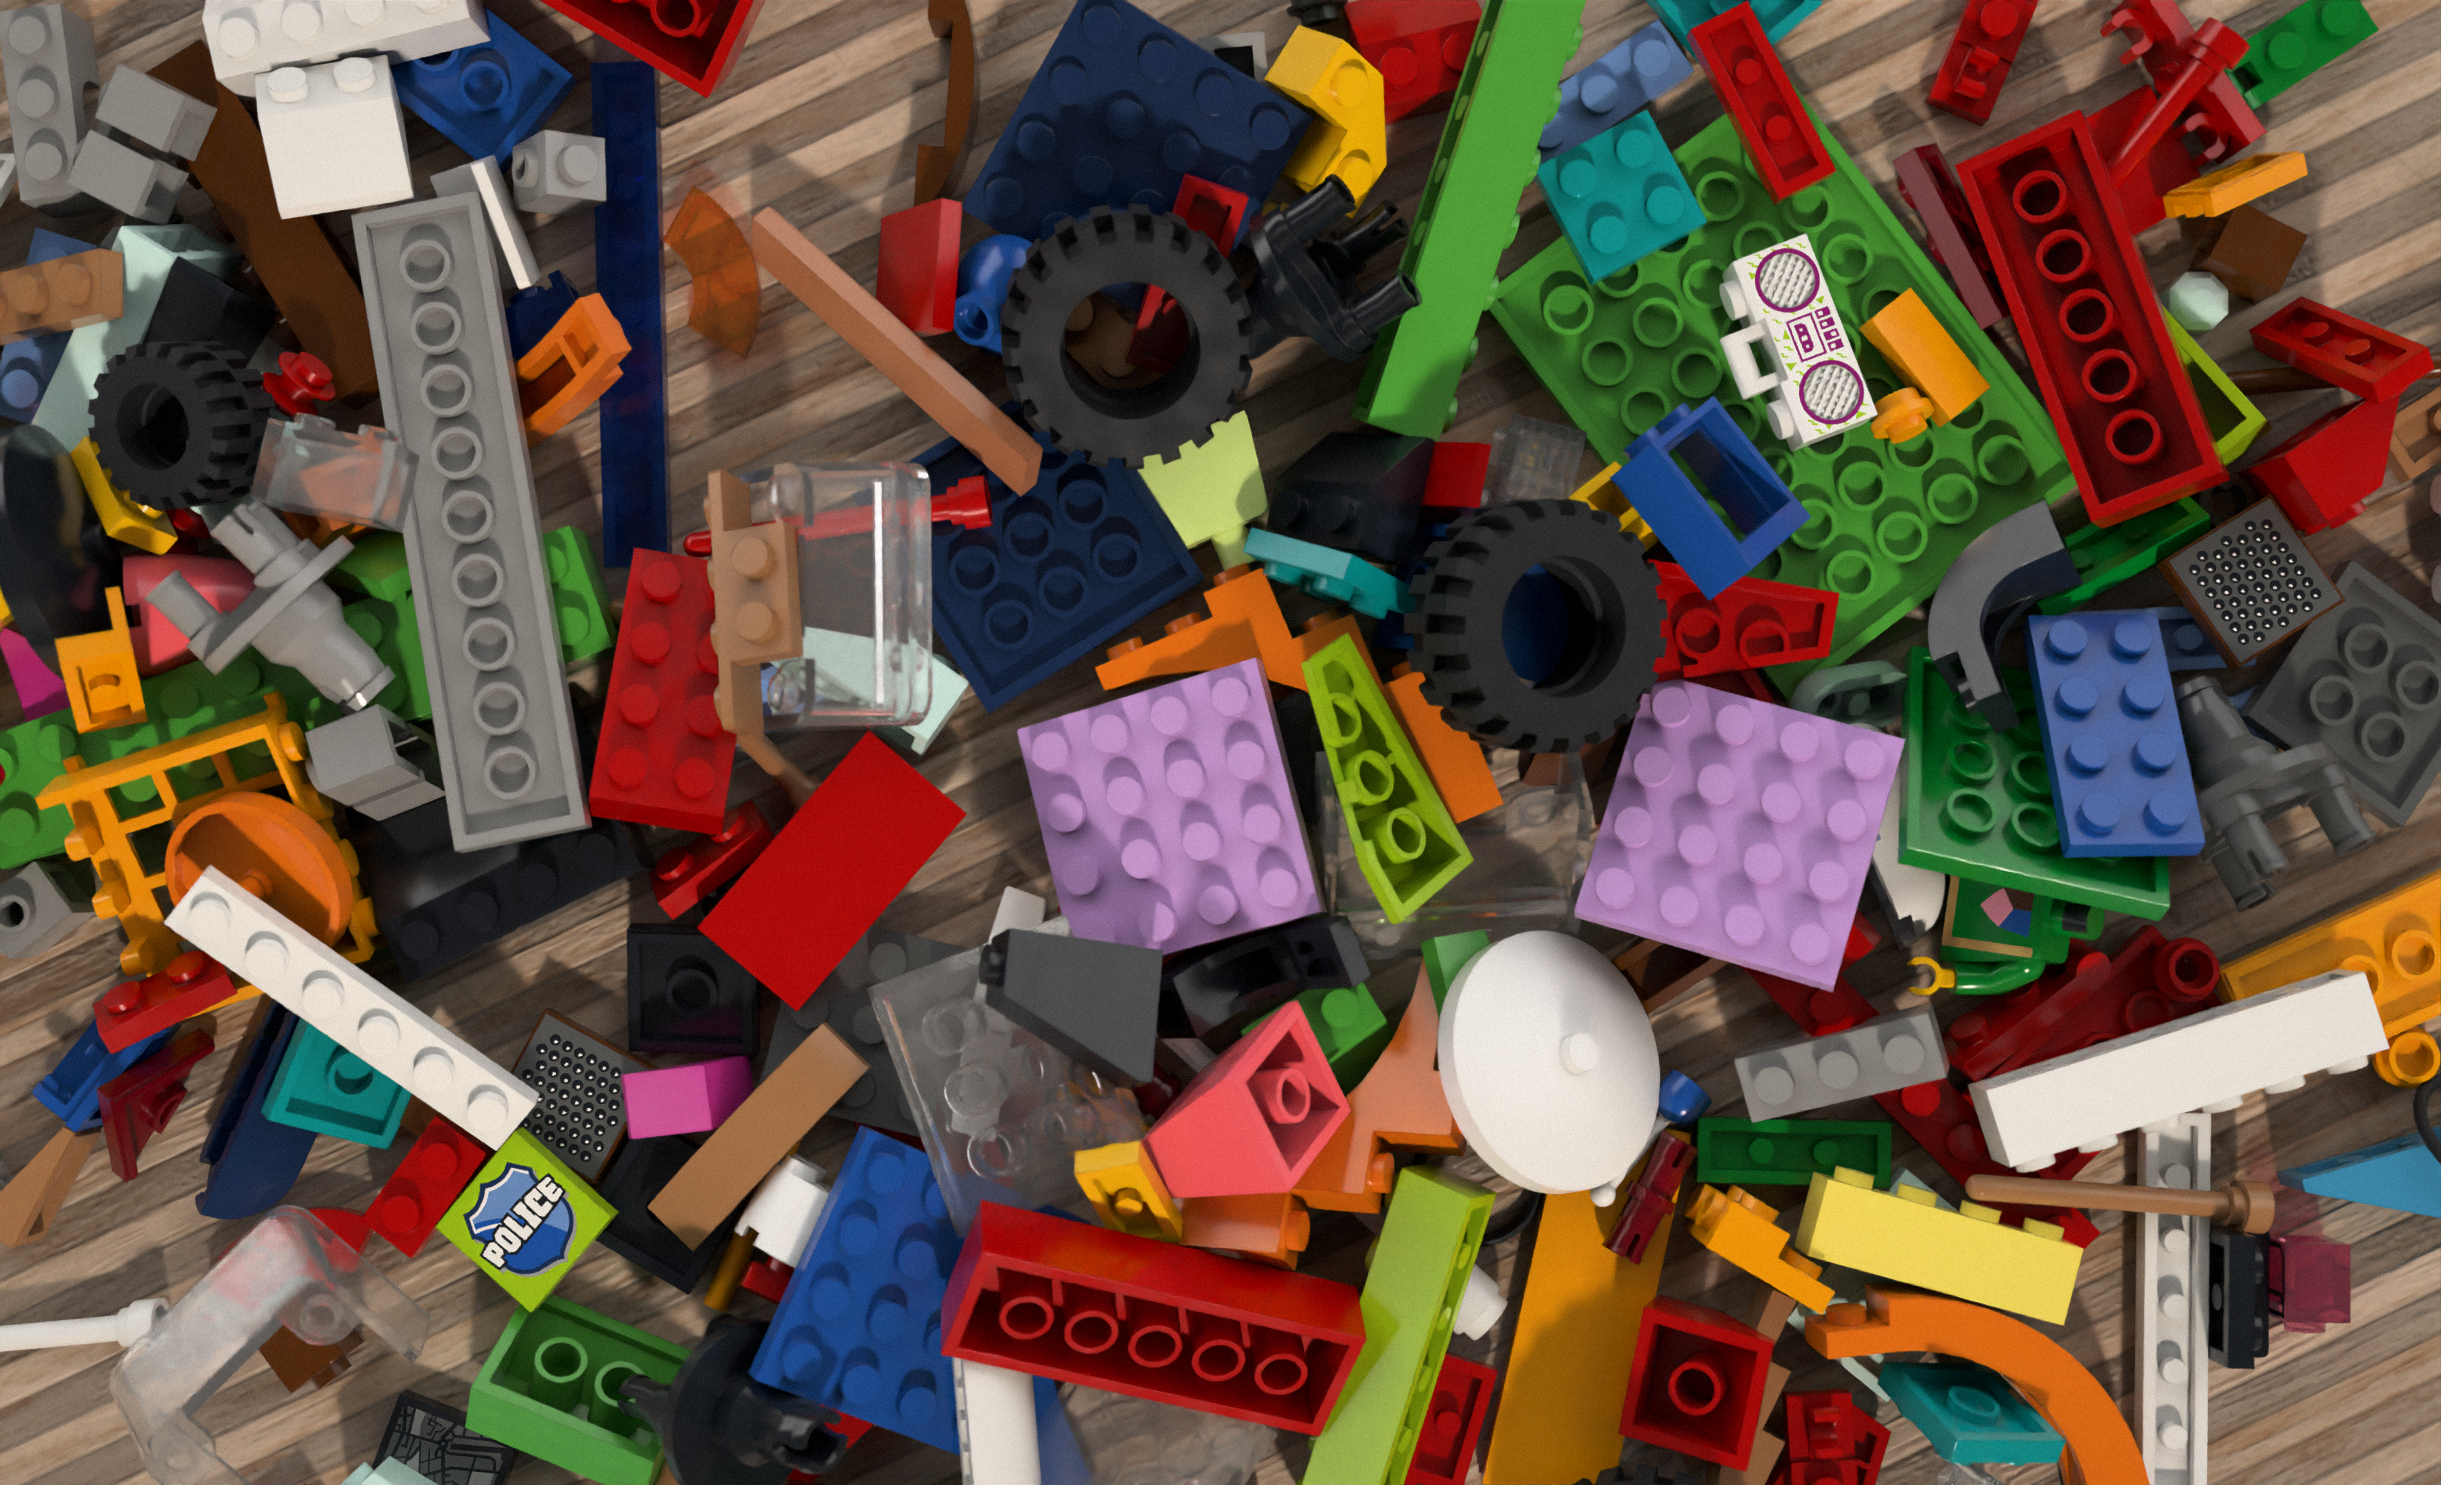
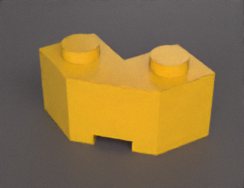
M1298 25L1267 73L1264 81L1284 98L1312 114L1314 119L1279 177L1301 196H1304L1324 182L1325 178L1330 174L1337 175L1347 185L1356 203L1354 205L1356 209L1344 215L1353 219L1387 165L1383 75L1345 40Z

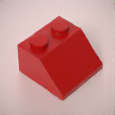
M1358 0L1347 3L1343 7L1342 11L1351 47L1383 75L1385 125L1451 109L1482 15V10L1477 0Z
M2400 395L2388 399L2380 405L2363 397L2341 404L2235 474L2246 479L2253 487L2257 499L2256 502L2271 494L2297 531L2300 530L2304 537H2308L2326 526H2329L2331 530L2364 512L2367 508L2361 499L2383 485Z
M1659 1294L1643 1308L1618 1434L1747 1472L1775 1340L1722 1311Z

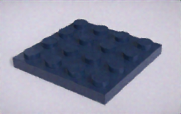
M1077 0L961 205L963 206L962 210L1002 234L1015 235L1031 243L1038 237L1047 241L1055 234L1054 224L1070 215L1075 222L1091 217L1089 208L1109 204L1111 212H1127L1128 203L1148 205L1151 214L1163 216L1166 211L1172 213L1184 174L1186 173L1246 193L1248 196V201L1228 257L1229 261L1249 228L1251 214L1264 203L1312 123L1314 116L1127 0ZM1121 282L1099 289V291L1138 313L1148 284L1142 282Z
M1014 399L998 408L1043 447L1037 483L1021 497L953 436L948 437L852 495L857 507L947 494V487L957 486L959 478L979 475L986 476L993 509V526L967 530L964 524L953 525L951 519L873 532L961 673L968 680L970 687L988 715L1205 581L1204 575L1136 469L1124 470L1121 458L1109 457L1106 468L1087 464L1084 452L1076 448L1072 454L1066 455L1052 446L1050 434L1046 430L1037 433L1024 417L1022 404L1020 401H1014Z

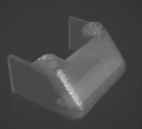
M902 461L787 462L739 474V479L746 482L749 488L766 489V504L776 522L785 521L798 529V576L803 657H798L797 660L785 661L778 668L776 674L771 677L767 688V700L772 710V715L763 716L764 732L834 733L917 726L921 724L927 717L932 702L931 487L924 467L918 463Z
M1579 751L1561 754L1558 785L1531 787L1515 794L1506 805L1504 825L1457 828L1474 861L1405 920L1394 925L1391 924L1354 855L1339 799L1335 798L1333 778L1326 752H1315L1314 823L1317 868L1327 916H1348L1353 930L1361 941L1365 960L1423 957L1420 942L1434 937L1482 929L1485 930L1490 944L1512 935L1539 930L1554 931L1575 937L1579 931L1581 919L1575 917L1574 909L1586 875L1593 807Z
M281 1205L266 1212L121 1355L110 1376V1391L147 1471L161 1485H253L216 1454V1443L213 1435L192 1414L283 1324L303 1341L313 1345L324 1346L341 1341L363 1321L408 1361L413 1363L422 1354L432 1316L310 1211L296 1205Z

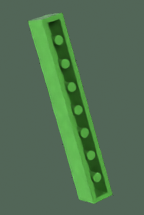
M1486 0L1398 267L1400 270L1406 271L1417 285L1422 296V304L1416 308L1413 307L1378 331L1379 337L1370 352L1350 417L1406 436L1429 437L1434 439L1435 442H1439L1441 433L1445 434L1452 426L1458 406L1457 398L1454 397L1461 373L1469 370L1477 353L1478 338L1474 334L1481 313L1488 310L1492 305L1498 290L1499 277L1495 274L1502 250L1507 249L1512 244L1518 231L1520 215L1516 212V208L1523 188L1531 184L1538 171L1541 152L1537 149L1544 125L1549 124L1553 120L1561 102L1562 89L1558 86L1565 62L1570 61L1574 57L1582 40L1583 25L1579 23L1586 0Z

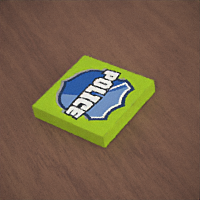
M522 1127L513 1132L435 1228L531 1313L545 1301L619 1212Z

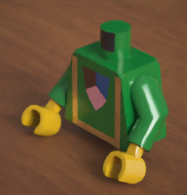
M1951 875L1939 961L1951 963L1949 968H1941L1936 961L1929 957L1913 958L1906 966H1926L1932 971L1934 982L1929 988L1907 987L1906 990L1913 996L1920 998L1932 995L1939 987L1949 988L1951 994L2000 996L2040 978L2045 964L2064 963L2068 956L2070 937L2097 940L2104 926V909Z

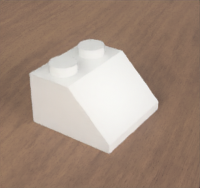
M387 55L368 58L351 57L340 62L299 68L283 67L272 72L254 74L258 119L281 219L414 199L404 116Z

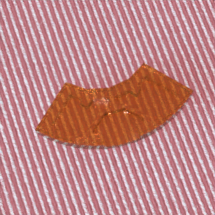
M692 186L663 238L664 243L682 257L693 279L694 305L687 326L698 334L746 359L753 346L761 316L762 294L756 263L744 234L731 216L708 194Z

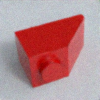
M1434 442L1418 519L1452 524L1459 517L1473 516L1476 508L1480 507L1492 445L1479 442Z

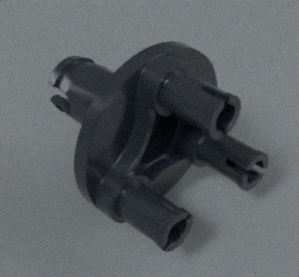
M1332 173L1325 178L1324 182L1292 205L1280 200H1269L1251 214L1249 222L1250 236L1260 265L1258 266L1253 284L1244 290L1252 312L1249 315L1255 330L1256 351L1249 354V362L1261 357L1288 337H1310L1333 357L1348 363L1356 362L1373 349L1374 343L1379 337L1378 331L1413 307L1416 308L1422 304V296L1417 285L1407 272L1400 270V268L1394 270L1390 276L1364 294L1361 293L1356 283L1357 276L1366 270L1367 261L1400 238L1409 235V228L1403 216L1383 230L1379 229L1381 225L1392 218V215L1399 211L1392 202L1384 200L1376 209L1346 230L1336 228L1324 236L1321 231L1345 214H1349L1356 209L1354 205L1356 202L1351 191L1341 178Z
M728 1313L719 1314L710 1321L705 1331V1339L687 1357L673 1383L665 1385L652 1380L649 1376L635 1374L627 1378L621 1385L618 1393L634 1398L636 1402L618 1399L617 1405L620 1411L628 1417L638 1418L650 1423L652 1429L659 1435H662L666 1462L679 1485H780L794 1469H798L805 1474H823L832 1470L841 1461L847 1449L849 1437L843 1433L839 1434L833 1431L824 1423L839 1424L842 1417L829 1407H822L814 1401L756 1381L748 1373L771 1324L770 1320L761 1318L740 1320Z

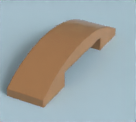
M823 1022L715 1131L647 1207L694 1252L740 1205V1202L821 1117L833 1108L872 1066L832 1027Z

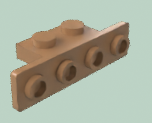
M716 470L708 473L709 493L704 498V514L711 528L712 556L707 563V575L715 595L716 620L713 621L711 626V642L718 656L719 685L715 689L714 703L724 730L749 739L758 738L764 735L760 663L803 657L796 528L785 521L752 527L749 485L724 470Z

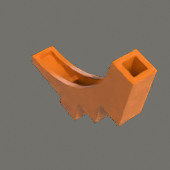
M1244 563L1215 575L1213 580L1216 587L1203 593L1213 617L1203 621L1199 612L1183 616L1164 626L1167 637L1144 646L1141 637L1120 643L1105 651L1109 659L1108 662L1094 667L1104 691L1113 693L1157 678L1206 673L1245 660L1258 658L1263 661L1267 680L1308 692L1301 663L1339 636L1348 633L1453 823L1458 824L1504 804L1478 742L1470 740L1467 732L1453 730L1441 720L1440 711L1444 707L1428 705L1419 690V684L1425 681L1422 672H1411L1409 661L1391 668L1395 680L1383 685L1355 616L1350 614L1341 618L1337 608L1302 622L1305 634L1294 638L1270 578L1262 574L1263 568L1251 572L1248 563Z
M1424 956L1414 994L1392 1041L1364 1080L1345 1097L1351 1112L1290 1192L1172 1198L1183 1220L1182 1240L1168 1243L1288 1271H1296L1298 1252L1306 1249L1310 1235V1219L1305 1208L1380 1214L1383 1193H1390L1394 1183L1395 1163L1393 1155L1389 1151L1465 1157L1467 1140L1452 1115L1441 1082L1437 1053L1439 1017Z

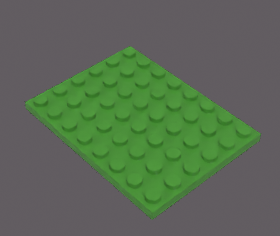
M1793 84L1792 86L1837 170L1831 177L1774 205L1727 114L1724 113L1671 153L1707 220V223L1701 229L1590 286L1564 235H1562L1501 281L1492 305L1488 310L1484 311L1604 469L1614 461L1622 467L1626 465L1630 459L1623 450L1685 402L1694 411L1714 396L1811 516L1809 520L1757 566L1744 575L1840 593L1829 657L1757 668L1784 704L1791 702L1797 686L1808 675L1820 669L1839 666L1934 594L1955 559L1974 539L2004 518L2043 500L2049 506L2077 485L2050 416L1986 333L1980 329L1976 320ZM1807 234L1873 404L1893 392L1906 388V386L1859 328L1910 287L1991 387L1948 423L1938 427L1929 417L1925 420L1928 425L1926 430L1916 437L1901 443L1893 444L1890 438H1874L1870 430V425L1874 421L1872 418L1861 426L1791 452L1786 438L1779 440L1769 423L1766 405L1771 403L1768 394L1770 391L1743 400L1719 340L1743 328L1739 319L1732 321L1723 306L1719 291L1720 284L1725 283L1722 274L1732 262ZM1757 342L1749 343L1762 377L1769 375ZM1674 448L1668 452V455L1739 541L1744 536L1743 532ZM1668 551V553L1671 555V557L1674 559V561H1675L1677 564H1679V563L1676 561V559L1672 556V554Z

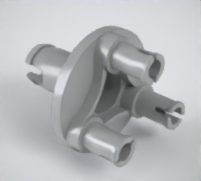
M261 498L257 499L249 507L244 503L232 512V515L229 514L210 532L214 538H217L256 576L252 581L257 586L256 589L234 611L229 613L225 610L220 614L182 577L178 570H175L144 598L149 604L154 605L190 640L186 647L215 676L253 645L270 663L296 668L325 697L341 707L340 711L348 716L361 710L395 677L389 664L385 666L376 652L345 622L340 598L322 581L355 546L344 535L337 538L323 551L309 538L301 541L264 504L265 502Z

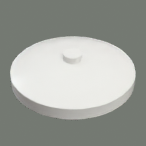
M1527 931L1498 940L1475 953L1463 965L1451 983L1443 1003L1438 1027L1437 1053L1439 1072L1447 1103L1468 1143L1494 1171L1518 1186L1535 1192L1546 1194L1578 1192L1604 1185L1618 1177L1636 1160L1644 1148L1656 1119L1660 1093V1066L1655 1037L1644 1007L1627 979L1613 963L1592 946L1572 936L1554 931Z

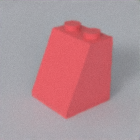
M1287 1002L1204 1066L1140 1142L1171 1198L1290 1192L1351 1112V1109L1299 1002Z

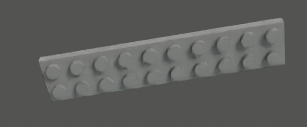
M475 190L351 215L454 850L465 853L591 828L592 822L492 232L482 194Z

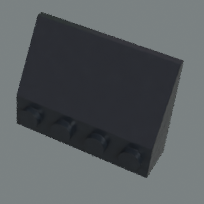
M572 697L571 704L589 804V792L598 742L577 699ZM446 795L381 821H377L354 808L348 807L345 809L379 925L407 983L431 980L652 871L657 865L635 822L591 816V828L461 853L454 850Z

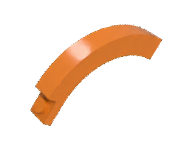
M599 292L578 298L546 336L514 364L528 451L583 412L623 375L618 364L632 348L624 336L620 323L613 317ZM388 441L339 462L300 474L277 502V505L292 531L301 541L309 538L323 551L342 535L352 543L382 528L401 522Z
M1891 1282L1865 1284L1866 1307L1857 1303H1837L1827 1306L1826 1314L1804 1316L1806 1343L1827 1359L1888 1352H1935L1966 1358L2004 1375L2022 1393L2028 1403L2066 1440L2058 1460L2063 1485H2150L2143 1459L2132 1432L2116 1404L2096 1378L2070 1353L2054 1341L2000 1308L1909 1283Z

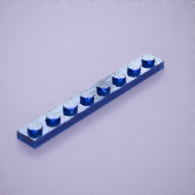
M644 61L591 63L593 137L605 138L606 202L594 207L597 293H600L611 314L620 323L624 336L632 348L618 364L623 375L599 397L604 568L609 570L631 569L634 547L672 554L660 76L658 69Z

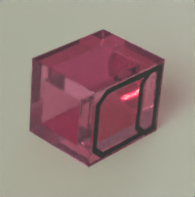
M2270 1234L2269 1315L2284 1321L2285 1330L2299 1333L2326 1332V1323H2350V1244L2325 1235Z

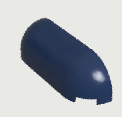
M275 999L271 1000L260 1021L202 1148L199 1162L209 1164L210 1169L205 1192H200L195 1196L196 1207L200 1215L217 1219H240L255 1215L271 1207L295 1183L318 1135L317 1132L269 1121L261 1113L300 1019V1016Z

